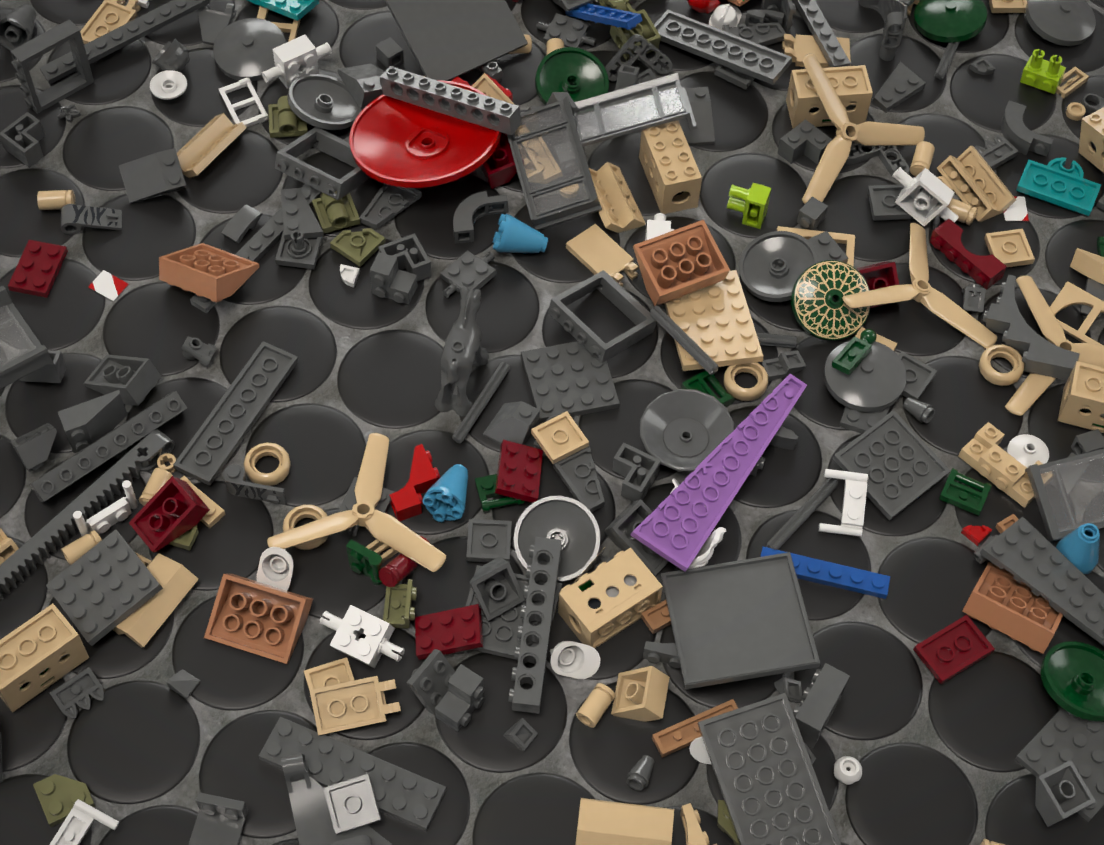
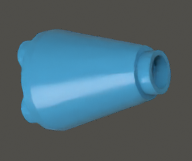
M509 214L500 215L498 232H495L493 238V249L496 252H545L548 237H544V234Z
M460 464L453 465L425 493L422 502L436 521L456 520L463 516L468 484L467 468Z
M1086 523L1063 537L1056 545V548L1083 574L1091 573L1098 563L1099 529L1094 524Z

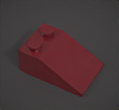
M172 476L129 524L149 549L155 553L196 526L210 509L186 481Z

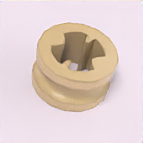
M169 453L162 454L157 460L158 468H162L171 474L174 473L176 470L173 464L176 458ZM169 461L170 466L166 467L165 462Z

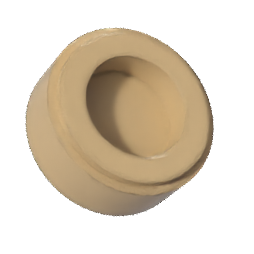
M1070 103L1066 109V116L1071 120H1081L1085 115L1086 109L1080 103Z

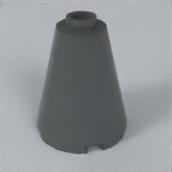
M23 4L0 20V44L13 50L31 40L36 19V11L32 6Z

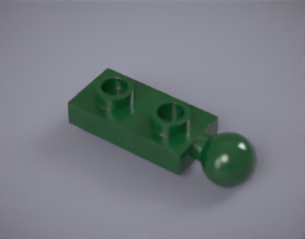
M866 329L862 331L860 339L854 336L832 361V367L850 375L872 350V344L877 339L876 333L871 329Z

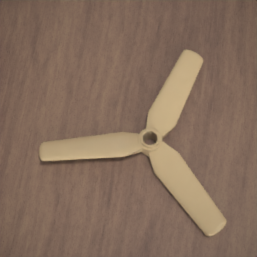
M809 53L802 59L803 65L829 119L837 128L836 137L826 146L802 198L803 203L806 204L811 197L823 202L849 157L852 141L864 146L917 145L919 142L924 141L925 131L921 126L870 121L858 125L851 123L841 100L815 54Z
M910 223L909 272L912 284L893 285L842 297L844 303L850 308L868 307L913 299L921 302L932 313L987 349L993 346L997 341V335L946 295L930 286L928 283L929 269L926 231L916 223Z
M1018 277L1016 282L1047 341L1063 349L1080 353L1079 362L1104 368V346L1091 343H1072L1066 340L1061 325L1032 277ZM1030 373L1005 405V408L1012 414L1023 415L1056 378Z
M371 433L369 435L354 490L357 504L353 505L352 510L326 516L269 537L267 540L269 548L280 547L286 549L359 525L365 526L376 539L432 572L439 570L446 560V555L393 516L375 510L382 495L389 447V438L379 433Z

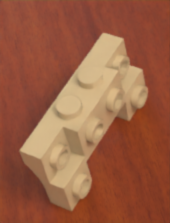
M988 422L961 449L958 457L1025 508L1035 498L1028 474L1025 472L1027 467L998 446L1005 434ZM1038 460L1035 464L1041 465L1043 463ZM1052 471L1041 474L1044 486L1052 480Z

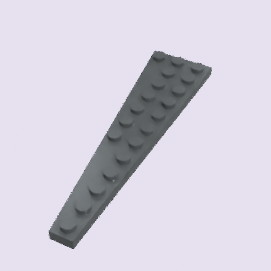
M1021 517L980 551L981 555L1000 569L1005 568L1014 575L1013 578L1016 581L1025 583L1036 596L1044 597L1049 601V605L1062 613L1064 617L1104 646V593L1024 517Z

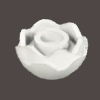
M843 756L834 764V776L841 783L846 785L853 784L861 779L862 766L857 759Z

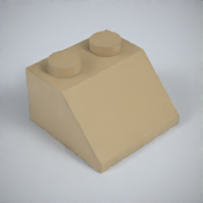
M653 666L619 673L615 690L616 697L613 701L611 714L617 717L644 722L663 719L670 677Z

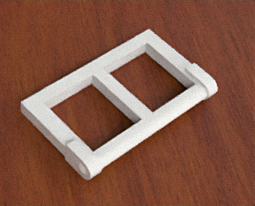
M244 78L239 80V82L219 88V93L235 124L240 123L235 110L256 103L261 114L241 122L246 127L269 120V116L250 78ZM248 87L252 97L231 105L226 94Z

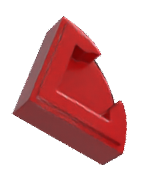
M968 525L962 529L961 533L978 546L991 534L992 529L985 525Z

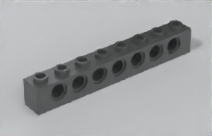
M389 66L380 76L383 95L509 135H513L521 125L520 108L518 105Z
M177 391L169 393L34 480L29 486L40 502L46 501L187 409V406Z
M535 537V544H530L529 558L533 559L532 565H527L526 577L530 578L529 585L525 584L523 598H527L526 605L521 606L520 618H524L523 626L519 625L517 639H521V644L515 648L514 660H518V665L513 667L511 681H515L514 689L510 688L508 702H512L513 711L540 713L562 540ZM545 560L549 563L546 565H541L538 562ZM539 580H543L546 582V584L538 585L536 584V582ZM536 600H540L543 602V604L537 606L534 605L533 602ZM539 621L541 624L532 626L530 622ZM530 641H534L538 645L535 647H530L527 645V643ZM532 662L535 666L533 668H526L524 664ZM529 683L532 685V688L525 690L521 685Z

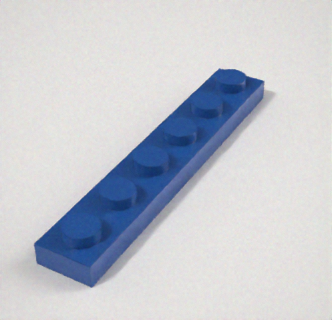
M590 3L569 12L565 10L566 16L626 28L627 30L635 28L636 24L643 21L641 14Z
M762 547L760 557L787 552ZM790 553L798 579L883 599L887 597L891 576Z

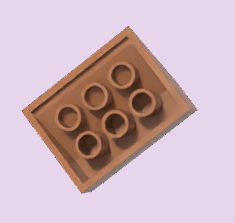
M704 220L633 245L646 290L654 306L724 281L730 271Z
M201 243L159 257V280L165 281L172 286H178L184 291L196 293L197 296L209 298L212 302H221L223 299L232 296L259 268V263Z
M989 562L962 612L968 614L973 619H978L994 630H999L1011 639L1020 641L1030 649L1044 654L1063 614L1049 605V601L1044 597L1036 596L1032 593V589L1025 583L1016 581L1013 578V574Z
M223 574L204 638L288 664L307 621L313 599L238 575Z

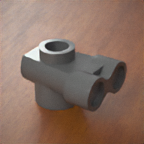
M497 59L477 68L480 72H484L498 83L504 75L497 64Z
M187 336L181 347L182 354L186 359H198L199 363L206 367L217 348L210 343L207 345L201 342L200 339Z

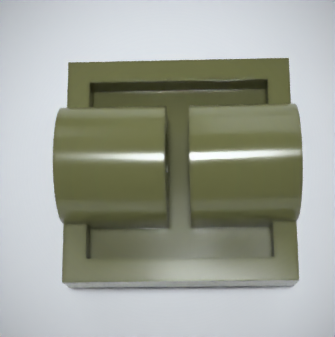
M287 96L280 97L277 101L278 104L268 105L270 138L302 136L308 132L307 122L300 119L291 110Z
M323 192L321 193V198L312 200V205L323 234L360 224V218L350 192L340 200Z

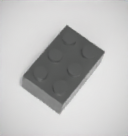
M825 663L822 670H816L810 687L806 688L802 696L800 705H797L793 711L802 739L811 748L815 747L850 678V675Z

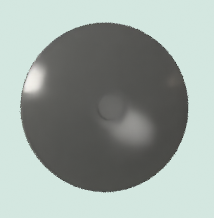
M1028 0L1025 13L1030 26L1037 34L1052 43L1062 46L1079 45L1088 40L1095 29L1096 18L1094 12L1085 0Z
M246 18L231 23L219 33L214 42L213 54L218 68L226 76L238 81L244 78L257 81L263 79V71L275 67L273 49L285 44L286 40L282 31L272 22L259 18Z
M306 74L296 78L289 87L287 100L291 110L300 119L318 128L341 130L351 127L362 110L345 83L332 76Z
M788 231L769 232L755 238L744 249L739 261L740 277L745 288L755 297L770 302L791 300L796 280L804 270L818 263V256L813 245L799 234Z
M850 341L837 346L826 360L824 381L828 391L838 402L857 411L874 412L890 407L901 397L906 385L907 374L901 358L892 349L875 341L872 344L870 353L850 375H847L833 368L832 361Z
M549 496L532 503L521 514L514 530L515 552L526 570L528 564L532 565L533 558H529L530 544H535V537L562 540L558 583L578 578L596 558L600 549V530L594 515L581 502L565 496ZM542 560L538 563L541 565H546L549 562Z

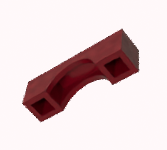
M946 220L933 230L930 243L986 290L1002 279L1007 266L993 254L979 256L965 249L961 242L963 229L952 220Z

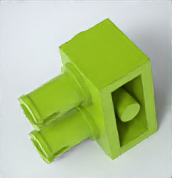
M1035 49L1023 69L1020 82L1055 94L1064 77L1066 67L1061 66L1062 58L1060 56L1058 61H1056L1057 55L1051 56L1049 62L1043 59L1045 55L1043 50H1041L1039 55L1040 49Z
M753 183L751 188L745 189L732 184L727 209L742 212V224L761 229L768 209L771 188Z

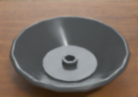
M676 389L659 395L647 405L640 419V438L646 451L651 456L661 460L662 465L677 471H694L734 431V422L727 408L714 396L691 389Z

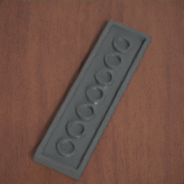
M667 10L654 24L661 36L660 41L772 85L792 63L791 56L671 10Z
M263 341L173 464L174 469L211 486L296 366L298 357Z
M281 716L259 754L260 760L283 769L282 757L304 753L309 775L323 787L370 774L379 811L427 831L446 792V786L328 736L318 735V732Z

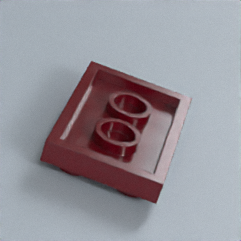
M29 240L8 284L9 291L47 298L67 255V247Z
M503 439L500 446L495 493L531 503L536 502L539 495L543 450Z
M479 604L415 617L417 658L419 660L426 659L434 649L440 650L443 655L483 647L481 608Z
M965 615L917 644L913 650L937 681L943 684L993 653L995 648L969 616Z

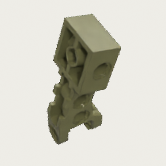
M596 0L593 2L595 5L641 14L643 21L636 24L637 26L633 29L627 30L626 28L611 25L610 35L619 50L635 34L643 36L658 49L661 36L645 9L636 12L629 4V0ZM635 41L634 45L640 46L641 43L640 41ZM630 47L628 48L632 52V54L635 53L633 49L631 50ZM625 53L623 54V57L626 61H628L630 55Z

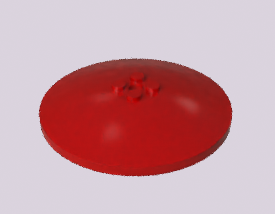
M437 80L440 82H444L456 87H460L469 91L485 95L478 89L466 84L453 81ZM382 94L370 102L356 117L351 127L349 142L356 164L371 178L397 187L422 188L445 184L476 170L488 160L497 148L501 132Z

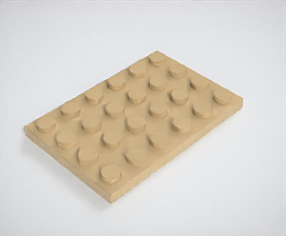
M737 270L729 271L724 281L664 303L667 315L719 367L763 362V353ZM675 340L682 370L704 369Z

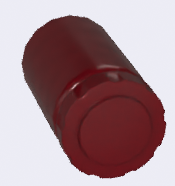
M400 553L380 569L379 578L385 586L394 587L417 568L418 563Z

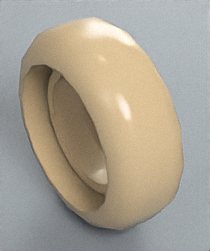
M1002 344L993 345L982 353L979 369L987 381L995 385L1007 386L1019 380L1023 374L1025 364L1022 362L1023 357L1017 350ZM996 357L1005 358L1010 361L1013 370L1008 373L997 372L992 368L990 361Z
M758 362L730 365L724 373V387L734 398L741 401H752L765 393L768 387V374L765 368ZM748 372L756 377L757 384L752 388H742L736 384L734 378L738 373Z
M267 442L256 445L250 449L244 460L245 473L250 481L267 486L277 485L282 482L289 474L291 467L289 454L276 443ZM263 456H274L280 462L278 468L271 473H261L255 468V465Z
M315 505L295 507L288 512L284 519L283 532L294 529L296 523L303 518L318 520L328 515ZM328 536L293 547L302 550L314 549L323 544Z

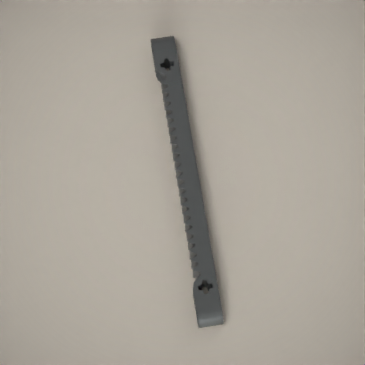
M159 429L153 430L0 565V600H4L3 593H11L10 587L17 588V581L24 582L23 575H31L30 569L36 571L37 563L43 565V557L50 559V551L56 553V546L63 547V540L70 541L69 534L76 535L75 529H78L73 517L75 511H80L86 522L88 517L95 515V511H102L101 506L108 507L107 500L114 501V494L121 495L120 489H123L122 483L128 480L133 484L132 478L139 479L140 471L147 472L157 466L158 458L162 454H170L173 451L175 442Z

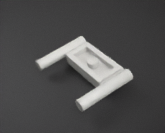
M825 469L824 477L845 480L841 526L819 523L818 531L862 537L868 474Z
M126 480L122 483L126 497L119 499L87 519L86 522L80 511L73 513L81 536L90 534L93 530L98 534L104 533L111 526L125 520L132 514L131 509H136L138 502L130 481Z
M78 799L50 845H79L94 819L113 830H116L120 822Z

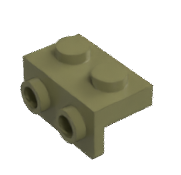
M408 579V585L386 586L383 621L391 624L394 628H410V620L415 619V607H412V600L417 599V587H413V580Z

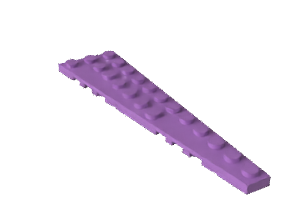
M789 374L631 533V536L686 572L803 393L807 384Z

